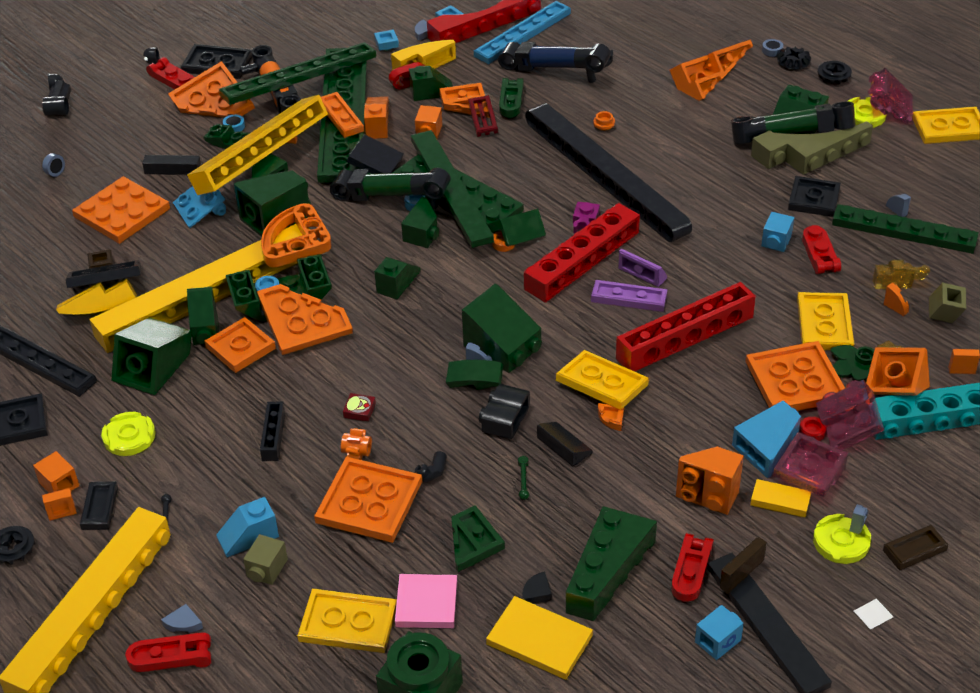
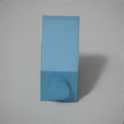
M262 497L239 506L216 536L227 558L250 549L259 534L274 539L278 538L279 534L275 514L267 499Z

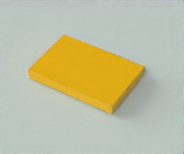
M977 107L914 111L912 114V120L924 144L980 140V112Z
M798 292L797 304L802 344L819 341L823 350H831L833 347L842 345L854 347L847 293Z
M583 350L556 373L555 381L622 410L648 386L649 378Z
M312 589L297 635L298 642L385 653L396 613L397 599Z
M514 596L487 636L486 645L566 680L591 640L593 629Z

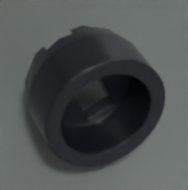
M157 47L148 48L143 53V56H145L144 60L149 64H156L160 59Z
M48 74L50 90L52 85L56 83V80H63L59 74Z

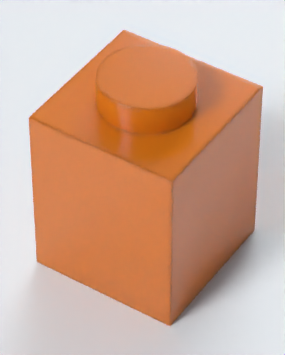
M420 105L415 119L416 134L432 130L438 139L442 128V107Z
M57 451L33 465L39 484L48 493L68 488L72 491L79 487L74 468Z

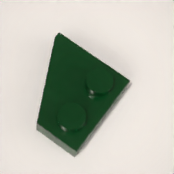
M476 505L451 517L455 564L458 572L505 549V541Z

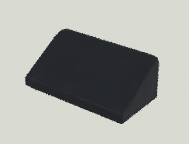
M548 422L537 425V438L572 466H575L593 453L592 449L559 423Z

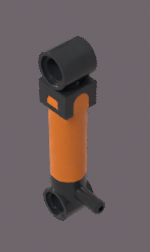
M259 45L253 48L254 64L240 67V73L245 75L257 72L263 75L279 70L280 67L273 57L272 48L267 45ZM293 85L270 92L278 114L301 100Z

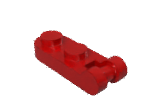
M165 57L160 58L156 64L152 63L146 67L151 77L174 90L195 78L193 75L169 63Z
M818 225L805 228L802 242L815 273L823 274L829 270L840 272L841 260L839 257L837 258L825 229Z
M685 534L672 578L671 592L676 599L689 602L698 598L712 553L714 539L705 537V540L694 538L693 534Z
M203 632L140 640L128 647L125 654L126 660L131 670L136 672L192 665L200 668L207 667L211 664V653L208 651V648L211 646V636ZM195 648L196 650L188 651L187 649Z

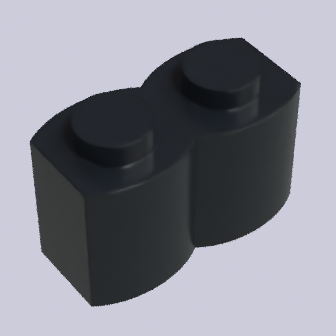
M499 384L495 391H491L486 408L483 407L479 413L478 420L481 423L482 432L512 439L529 409L530 391Z

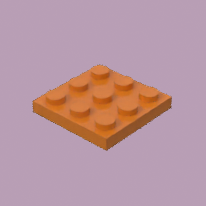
M123 176L81 203L72 212L76 219L120 244L171 208L169 201Z
M819 341L746 355V364L769 408L783 400L797 411L847 401L848 392Z
M345 457L314 516L315 523L393 543L422 484V475Z

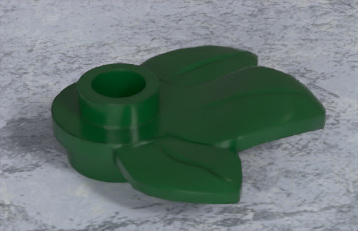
M851 345L831 348V353L838 359L833 367L839 377H849L852 375L855 381H863L868 378L874 349L866 346L857 349Z

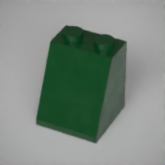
M293 170L234 183L239 218L261 237L268 223L284 210L303 203L311 205L306 179L299 176ZM294 222V223L290 224L289 226H287L286 228H288V227H290V226H292V225H294V224H296V223Z
M497 284L492 285L462 309L463 346L466 348L468 342L478 345L480 347L479 350L485 353L487 357L489 355L492 361L502 362L503 370L507 373L521 366L524 360L531 354L536 353L542 345L541 327Z
M149 317L114 335L111 381L153 395L157 394L190 354L192 330Z

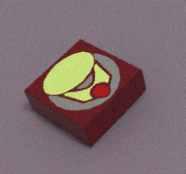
M350 393L343 410V417L369 422L376 404L375 397Z

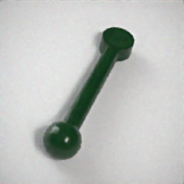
M526 456L518 458V465L521 467V491L518 495L521 500L529 498V492L526 489V466H528L529 460Z

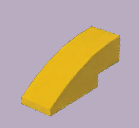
M442 40L399 50L391 54L392 70L415 62H421L424 66H431L434 69L456 59V47L454 40Z
M127 278L106 290L102 283L99 282L58 304L56 310L59 314L73 315L102 312L136 298L137 294Z

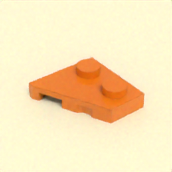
M481 83L440 88V97L444 110L471 115L468 99L485 96ZM484 101L482 102L485 117L489 118L487 106ZM474 103L476 114L480 116L477 103Z

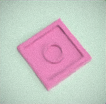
M399 574L395 627L454 628L457 575Z

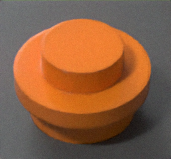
M601 111L596 114L593 124L599 130L607 131L614 127L615 119L612 113Z

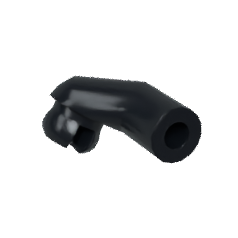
M437 451L434 453L430 466L422 464L415 468V473L422 475V482L427 483L442 476L447 455L442 451Z

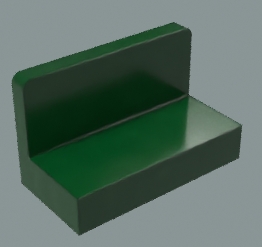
M539 209L499 219L489 224L492 233L501 230L507 247L546 235Z

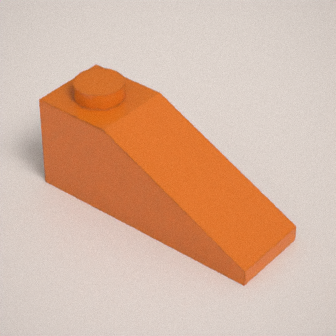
M367 97L364 109L365 132L367 136L373 139L388 138L389 97Z

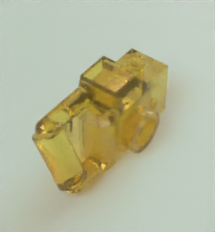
M891 260L888 265H875L873 275L875 289H886L892 282L899 288H912L913 280H924L929 274L930 268L926 265L913 267L910 263H904V260Z

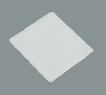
M877 599L854 610L870 630L893 618L890 612Z

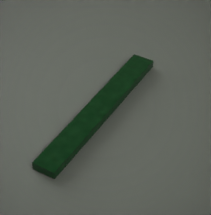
M366 42L222 87L219 89V96L229 105L376 58V50Z
M432 130L411 135V142L428 172L433 168H442L449 173L451 181L442 197L471 248L493 243L494 236Z

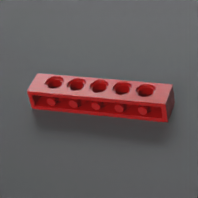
M620 203L606 210L604 214L591 221L586 227L576 232L549 254L544 255L538 262L529 266L524 271V290L546 303L638 234L640 214Z
M738 282L619 335L616 340V359L623 367L635 372L753 318L756 295L742 282Z

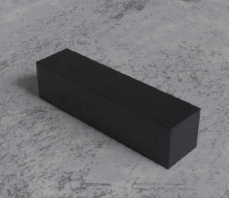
M145 155L142 165L144 174L187 175L200 167L201 161L200 156Z
M284 401L267 402L260 446L262 461H279L285 419Z

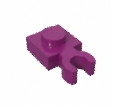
M577 202L573 214L574 234L598 218L600 204Z

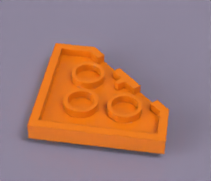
M222 61L168 93L180 113L225 118L234 114L243 116L255 109L250 99L229 105L219 96L220 88L238 83Z
M282 284L257 291L259 302L282 355L353 333L352 325L342 307L336 305L332 307L321 303V299L302 293V295L290 291L289 287Z

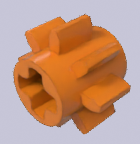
M351 428L350 434L344 433L342 436L341 452L347 453V457L362 460L363 456L368 457L370 455L372 437L365 436L366 430Z

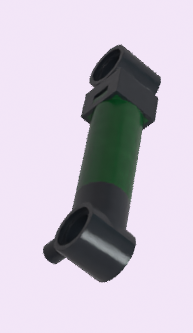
M845 101L835 103L832 106L830 104L816 105L814 109L758 117H736L731 120L733 142L737 144L750 143L754 137L767 131L795 134L816 130L822 133L834 131V129H849L856 125L854 103Z
M433 168L429 173L371 174L369 169H355L353 172L341 170L332 182L329 190L331 195L339 201H347L351 196L353 201H368L370 196H425L432 209L435 210L438 207L436 200H439L444 195L451 177L442 168Z

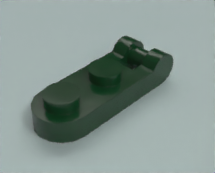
M517 78V80L502 79L499 112L506 118H514L521 112L524 90L523 78Z

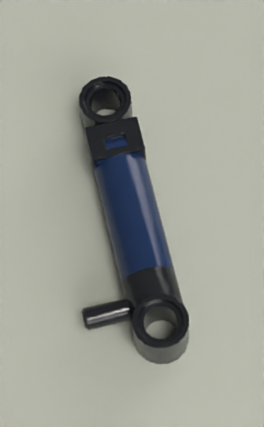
M509 42L499 55L498 62L505 70H514L518 65L519 71H533L535 67L585 68L588 82L594 83L596 81L595 73L603 70L611 57V52L607 46L600 43L592 47L536 46V42H522L521 45L517 42Z

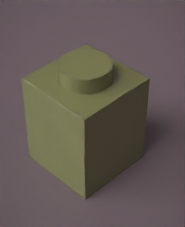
M942 282L929 296L930 319L953 323L966 310L965 287Z
M259 534L243 559L247 577L255 582L273 585L288 560L285 542Z

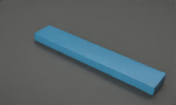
M558 1L551 3L475 49L474 57L487 64L492 63L498 59L509 42H517L521 45L522 42H526L570 15L571 8Z

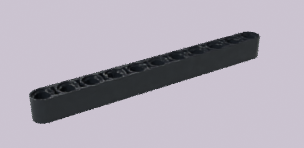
M544 103L526 111V121L535 132L624 206L640 214V219L666 241L674 242L692 232L691 221L684 213L549 104Z

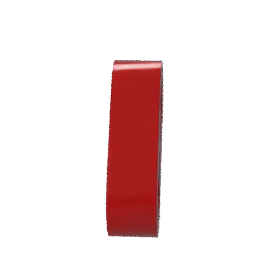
M415 62L398 67L390 72L389 81L396 89L410 87L409 68L424 65L421 62Z

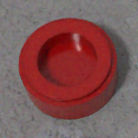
M806 417L801 420L799 435L803 440L819 442L824 439L826 424L823 420L817 417Z

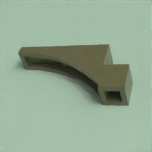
M866 121L849 129L817 134H782L767 131L753 138L751 156L767 169L786 161L804 175L870 144L873 125Z

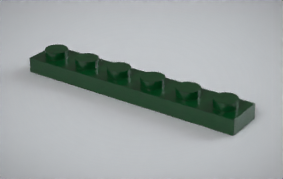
M837 204L832 221L833 226L974 254L979 232L969 229H960L944 224H935L919 219H910Z

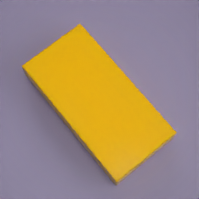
M757 479L750 505L806 518L811 491Z

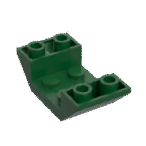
M320 254L297 259L299 274L277 278L279 284L289 287L290 291L301 295L305 293L321 300L332 289V284ZM250 270L226 275L235 310L261 322H267Z

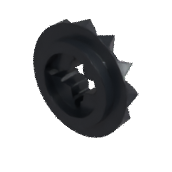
M796 46L794 48L787 47L780 50L777 61L785 68L796 70L807 67L811 62V56L808 51H804V48L798 49Z
M840 61L824 62L819 65L817 71L818 77L822 78L823 82L829 81L831 84L847 82L852 74L851 68Z
M9 526L0 530V564L8 561L13 565L16 559L24 561L25 555L32 553V546L35 544V540L28 528ZM12 540H14L16 545L14 549L9 550L8 548L11 546Z

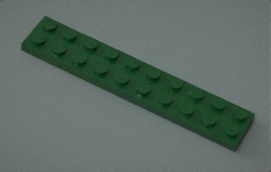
M329 48L326 49V54L345 48ZM367 61L324 74L323 96L338 92L364 125V132L344 138L327 115L321 119L317 170L318 183H332L341 170L353 172L355 169H359L347 163V159L365 134L364 109L366 103Z

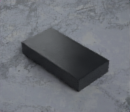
M116 481L89 482L80 520L81 530H109L118 491Z

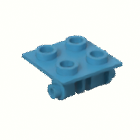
M192 186L173 201V204L189 228L211 211L219 216L226 213V206L223 203L225 198L219 189L214 192L197 195Z

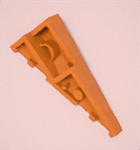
M750 39L714 51L706 56L679 64L670 69L677 89L698 101L704 99L707 93L713 90L715 85L737 64L736 62L745 55L746 51L753 47L752 41Z

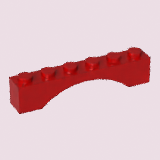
M502 0L488 9L474 13L441 15L427 21V36L431 42L454 40L455 43L535 14L541 10V0Z

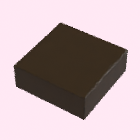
M111 249L87 253L89 268L113 264Z

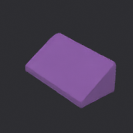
M619 250V269L657 287L667 279V274L662 267L626 250Z

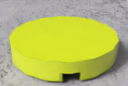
M860 97L848 100L854 103L856 125L867 121L875 128L885 122L886 107L879 100L872 97H866L865 100H860Z
M124 412L112 417L107 426L106 424L104 425L101 437L105 448L112 454L132 456L143 452L152 444L155 439V427L148 416L146 418L139 412Z
M845 514L828 515L819 520L814 530L813 543L817 552L825 559L835 563L850 564L858 562L867 555L870 549L871 533L865 524L862 532L857 534L849 531L852 519L844 517Z

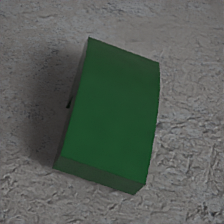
M216 124L210 128L203 138L214 146L227 149L251 132H234L232 125Z
M459 360L449 362L446 384L449 388L473 384L477 390L497 387L501 384L503 364L502 362L490 360Z

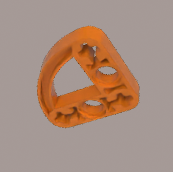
M306 203L288 208L275 216L264 229L261 238L263 258L270 267H280L297 262V259L323 254L332 247L328 230L314 207ZM294 222L296 223L302 236L273 244L283 229ZM309 227H318V228L313 229V230L307 229V228H309ZM297 247H302V248H303L302 250H297V251L292 250V249L297 248Z

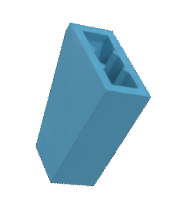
M783 400L734 427L732 446L744 455L766 478H769L798 436L801 415Z

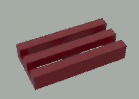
M489 95L469 98L468 105L477 137L481 136V133H485V135H490V132L498 133ZM484 101L487 106L491 126H488L482 105ZM474 103H477L483 127L479 125Z

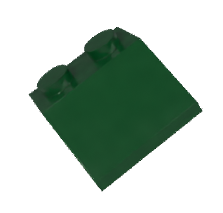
M788 84L781 93L773 114L814 109L816 105L828 104L829 96ZM809 131V132H802V133H795V134H814L816 131Z

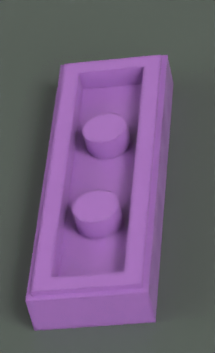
M595 280L591 302L664 312L668 290Z

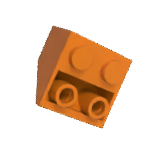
M717 446L681 456L678 463L676 497L728 515L739 493L744 455Z

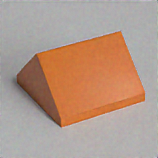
M875 347L864 390L865 394L917 396L930 387L926 348Z

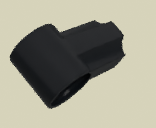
M56 80V83L51 87L49 96L43 98L42 106L45 116L68 115V99L71 87L64 80Z

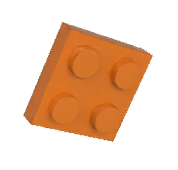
M246 317L205 340L206 348L234 373L276 349L275 341Z

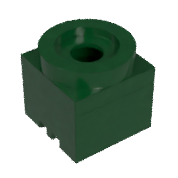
M408 631L405 636L396 640L390 647L387 661L376 675L378 693H457L463 684L461 655L447 649L443 641L432 634Z

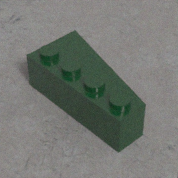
M602 507L566 590V614L590 621L596 619L614 596V591L620 584L623 585L628 578L629 572L635 565L637 566L641 562L648 548L651 549L656 543V520Z

